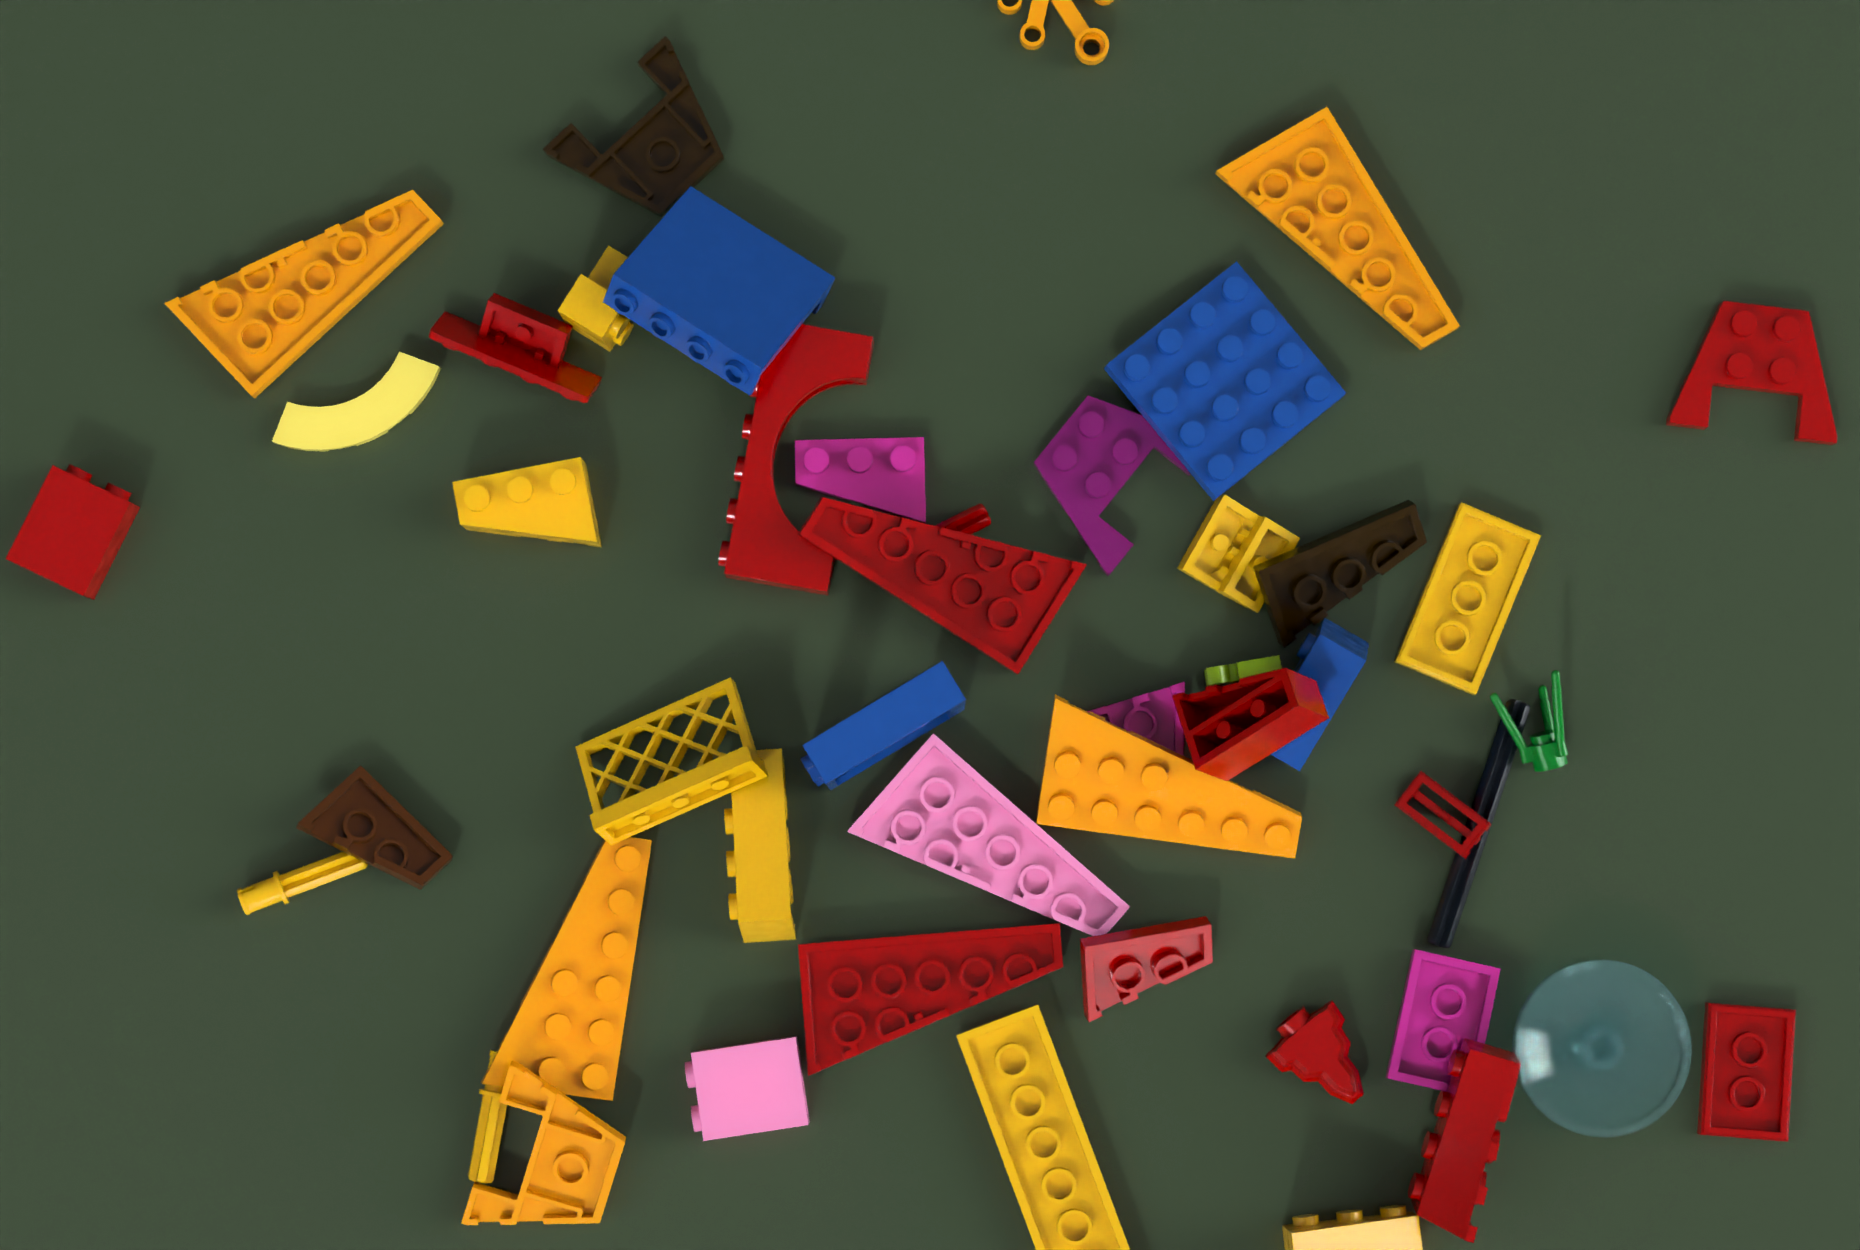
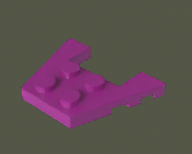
M1087 396L1034 461V466L1062 509L1065 510L1103 572L1109 576L1134 544L1099 517L1153 449L1157 450L1188 476L1191 474L1142 415Z

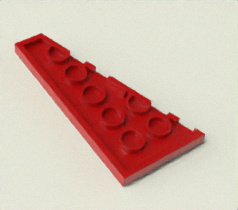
M825 497L819 499L798 533L807 541L1015 674H1019L1087 565Z
M1060 923L798 944L808 1076L1063 968Z

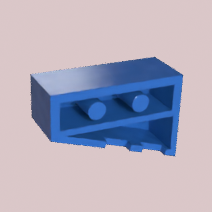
M1327 618L1322 620L1314 635L1311 633L1307 634L1296 654L1301 659L1294 671L1317 681L1329 719L1271 754L1272 756L1298 771L1301 770L1365 664L1369 648L1367 641Z

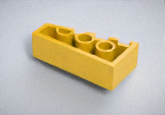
M782 748L756 750L758 756L764 761L768 776L731 792L732 808L724 809L726 835L733 834L734 850L726 851L728 877H736V893L728 894L730 920H738L744 943L796 940L795 924L791 914V904H793L794 900L791 870L788 864L791 855L788 827H786L788 809Z

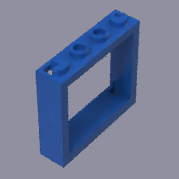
M942 661L803 744L802 746L807 755L800 758L818 787L825 783L830 790H833L964 711L966 698Z

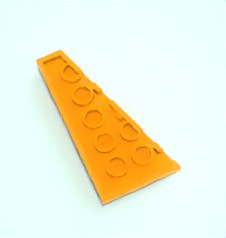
M1328 107L1323 108L1216 171L1215 174L1418 349L1422 350L1460 327Z
M1056 694L1054 695L1036 824L1296 858L1302 822L1301 812L1258 791H1251L1233 781H1224L1195 770L1191 759L1133 731L1129 732L1106 721L1104 717L1091 711L1087 712L1070 704L1068 700Z
M629 837L613 845H610L606 840L603 841L572 906L563 920V924L553 943H551L508 1032H506L499 1049L481 1081L482 1084L503 1087L511 1061H516L565 1095L613 1101L652 840Z

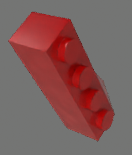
M1464 1038L1461 1049H1454L1450 1057L1448 1074L1452 1075L1447 1091L1441 1090L1438 1095L1434 1115L1438 1116L1434 1132L1428 1131L1425 1135L1421 1149V1157H1424L1425 1160L1421 1173L1415 1172L1411 1178L1408 1198L1412 1199V1205L1418 1216L1465 1241L1474 1243L1478 1227L1472 1226L1470 1220L1474 1205L1484 1206L1488 1188L1485 1187L1487 1173L1484 1171L1485 1164H1491L1493 1161H1496L1500 1146V1130L1495 1129L1497 1121L1504 1123L1507 1120L1521 1062L1514 1052Z

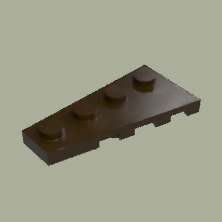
M1408 499L1253 567L1278 643L1284 648L1297 639L1295 637L1296 634L1310 624L1315 626L1327 617V611L1345 598L1350 600L1363 590L1361 586L1377 574L1384 575L1427 543L1415 503Z

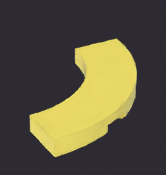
M399 351L394 363L384 377L374 387L355 399L324 407L303 406L287 401L272 442L291 449L321 452L355 445L359 446L388 433V430L416 410L433 387L441 368Z

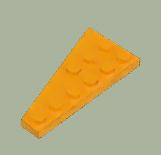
M412 189L365 211V214L341 225L338 223L324 230V233L306 241L301 240L242 267L240 271L219 281L213 280L200 286V289L181 298L176 297L164 304L253 398H256L444 223Z

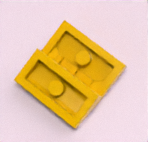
M1222 494L1214 501L1177 569L1247 609L1259 613L1265 601L1253 567L1295 549L1300 538L1269 518L1257 515L1232 498Z

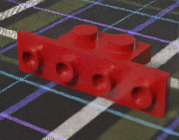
M493 293L487 301L481 326L445 311L430 329L429 338L441 343L444 347L450 350L461 351L480 359L488 366L499 367L520 376L528 383L544 386L560 393L569 400L587 403L602 380L601 376L563 361L572 332V325L496 293Z

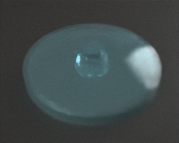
M1612 960L1576 962L1558 969L1542 980L1531 991L1519 1011L1512 1041V1051L1521 1062L1518 1079L1530 1101L1543 1115L1554 1123L1570 1131L1592 1137L1623 1136L1637 1132L1657 1121L1679 1097L1686 1083L1691 1065L1692 1046L1689 1026L1679 1003L1672 993L1648 972L1633 965Z

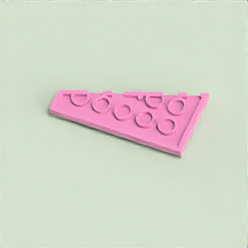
M934 733L847 831L1091 936L1107 934L1130 908L1126 902Z

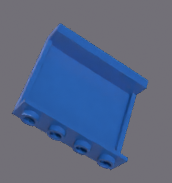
M690 186L613 274L603 303L643 327L655 337L687 355L693 361L717 374L729 384L751 396L761 375L810 313L816 314L823 306L835 277Z

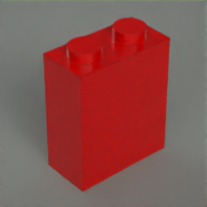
M69 464L66 471L52 465L5 559L94 600L140 507L128 501L132 493L108 482L105 489L89 483L93 476L92 474L74 465Z

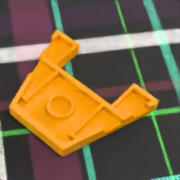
M511 1061L499 1103L542 1115L543 1118L519 1194L474 1182L461 1224L478 1225L479 1222H500V1225H516L517 1222L543 1221V1224L600 1223L627 1137L520 1063Z

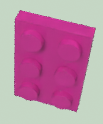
M1413 949L1385 1078L1447 1091L1452 1075L1448 1074V1064L1453 1050L1461 1049L1464 1038L1484 1044L1486 1042L1501 969Z

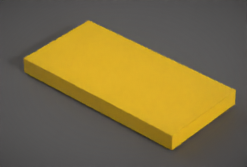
M1459 503L1394 662L1469 694L1476 695L1541 535L1465 503Z

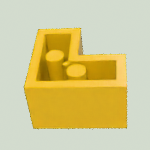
M608 245L589 277L587 278L580 274L559 307L558 312L565 323L573 326V330L611 352L615 344L619 346L624 344L634 324L630 322V319L603 303L613 274L628 258Z

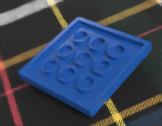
M1237 261L1104 367L1108 375L1213 501L1346 394L1345 390Z

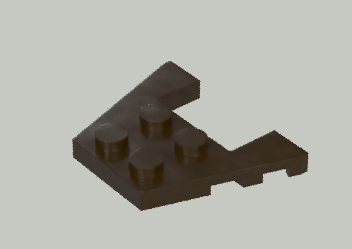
M666 36L637 62L638 66L666 96L606 152L600 154L572 123L543 148L546 155L551 159L661 217L673 207L690 186L694 188L724 160L721 149L695 97L673 46Z

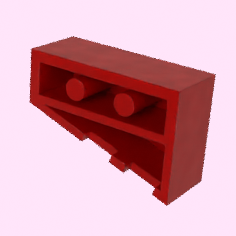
M1288 668L1240 678L1238 683L1220 686L1216 684L1207 686L1205 691L1192 694L1182 692L1172 695L1195 770L1224 781L1232 779L1329 719L1317 681Z

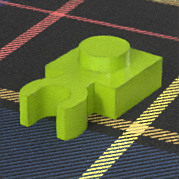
M1280 655L1205 668L1206 687L1239 682L1240 678L1282 669Z

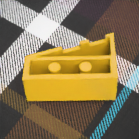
M581 457L452 482L459 522L466 530L602 547L587 466Z

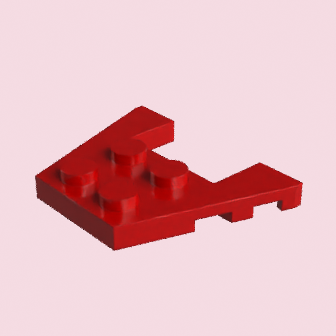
M1722 301L1698 349V354L1691 370L1680 388L1679 396L1669 412L1666 425L1702 430L1708 428L1712 386L1798 396L1794 441L1827 445L1836 444L1838 438L1809 311Z

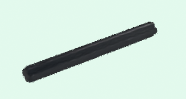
M1510 699L1506 702L1505 707L1522 735L1530 712V705L1516 699ZM1502 719L1500 720L1471 809L1491 824L1493 823L1517 751V746ZM1467 818L1465 826L1473 831L1477 824L1470 818ZM1491 827L1483 833L1477 845L1472 847L1471 853L1466 859L1456 852L1427 938L1429 943L1441 948L1451 947ZM1461 836L1459 842L1461 845L1466 840V837Z

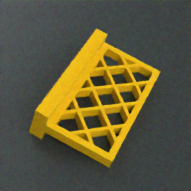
M731 677L575 746L593 813L589 815L593 830L610 845L768 776L764 761L757 754L736 683ZM724 695L728 696L730 704L722 719L706 714L713 700ZM682 714L692 716L682 737L668 732L675 717ZM733 719H735L736 725L731 724ZM702 721L718 726L707 747L692 741ZM728 730L739 734L743 747L727 754L717 751ZM644 731L653 734L643 754L628 749L635 735ZM663 738L678 743L668 764L653 759ZM608 748L615 752L603 772L593 767L590 755ZM688 748L704 753L696 768L687 772L678 768ZM625 755L639 761L629 782L614 776ZM649 765L664 770L657 785L648 789L639 786ZM611 782L625 788L617 803L604 807L602 798Z

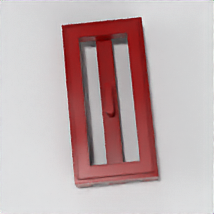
M1422 771L1418 773L1394 804L1464 859L1471 853L1472 847L1481 840L1480 837L1483 833L1488 831L1492 825ZM1422 784L1426 785L1475 822L1477 826L1473 831L1418 791ZM1412 797L1466 837L1463 844L1458 843L1409 806L1408 802Z

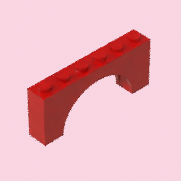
M802 324L761 375L751 396L749 395V397L756 398L754 413H746L743 423L742 439L748 440L746 457L738 455L735 467L734 481L741 482L738 499L730 498L727 510L726 523L733 524L730 541L723 540L720 548L718 566L725 567L724 574L726 578L829 595L835 558L798 535L799 531L784 514L775 491V454L786 425L808 400L834 387L867 385L874 346L873 336Z

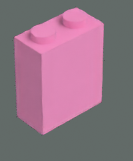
M797 1036L691 1052L692 1061L685 1062L688 1088L696 1087L698 1105L691 1106L694 1132L702 1131L703 1141L806 1126L810 1123Z

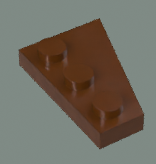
M361 765L299 821L296 827L420 890L453 859V855Z

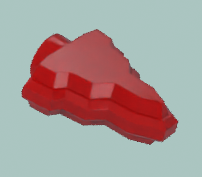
M1333 1000L1311 1014L1302 1006L1278 1025L1276 1030L1283 1038L1265 1057L1280 1072L1292 1071L1303 1082H1319L1328 1094L1350 1104H1353L1364 1095L1359 1071L1348 1058L1351 1042L1342 1029L1345 1018Z

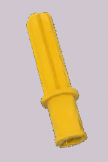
M340 852L281 875L278 871H274L271 878L244 888H238V898L244 913L250 915L252 912L281 901L286 905L290 903L289 897L366 869L368 864L345 852Z
M490 1050V1053H489L490 1059H489L488 1069H489V1067H490V1065H491V1063H492V1061H493V1059H494V1057H495L497 1051ZM485 1084L484 1089H479V1094L483 1096L468 1172L469 1180L488 1184L494 1181L508 1106L499 1103L503 1089L502 1086Z

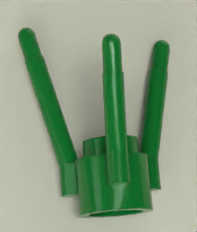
M1558 670L1551 672L1553 717L1547 687L1541 685L1538 691L1545 731L1530 735L1531 744L1529 745L1526 744L1497 693L1490 695L1496 711L1519 749L1522 764L1532 762L1535 772L1548 771L1568 764V750L1564 735L1562 688Z

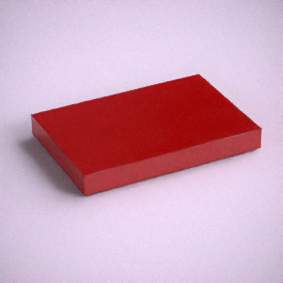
M1705 1002L1697 1134L1788 1142L1796 1010Z

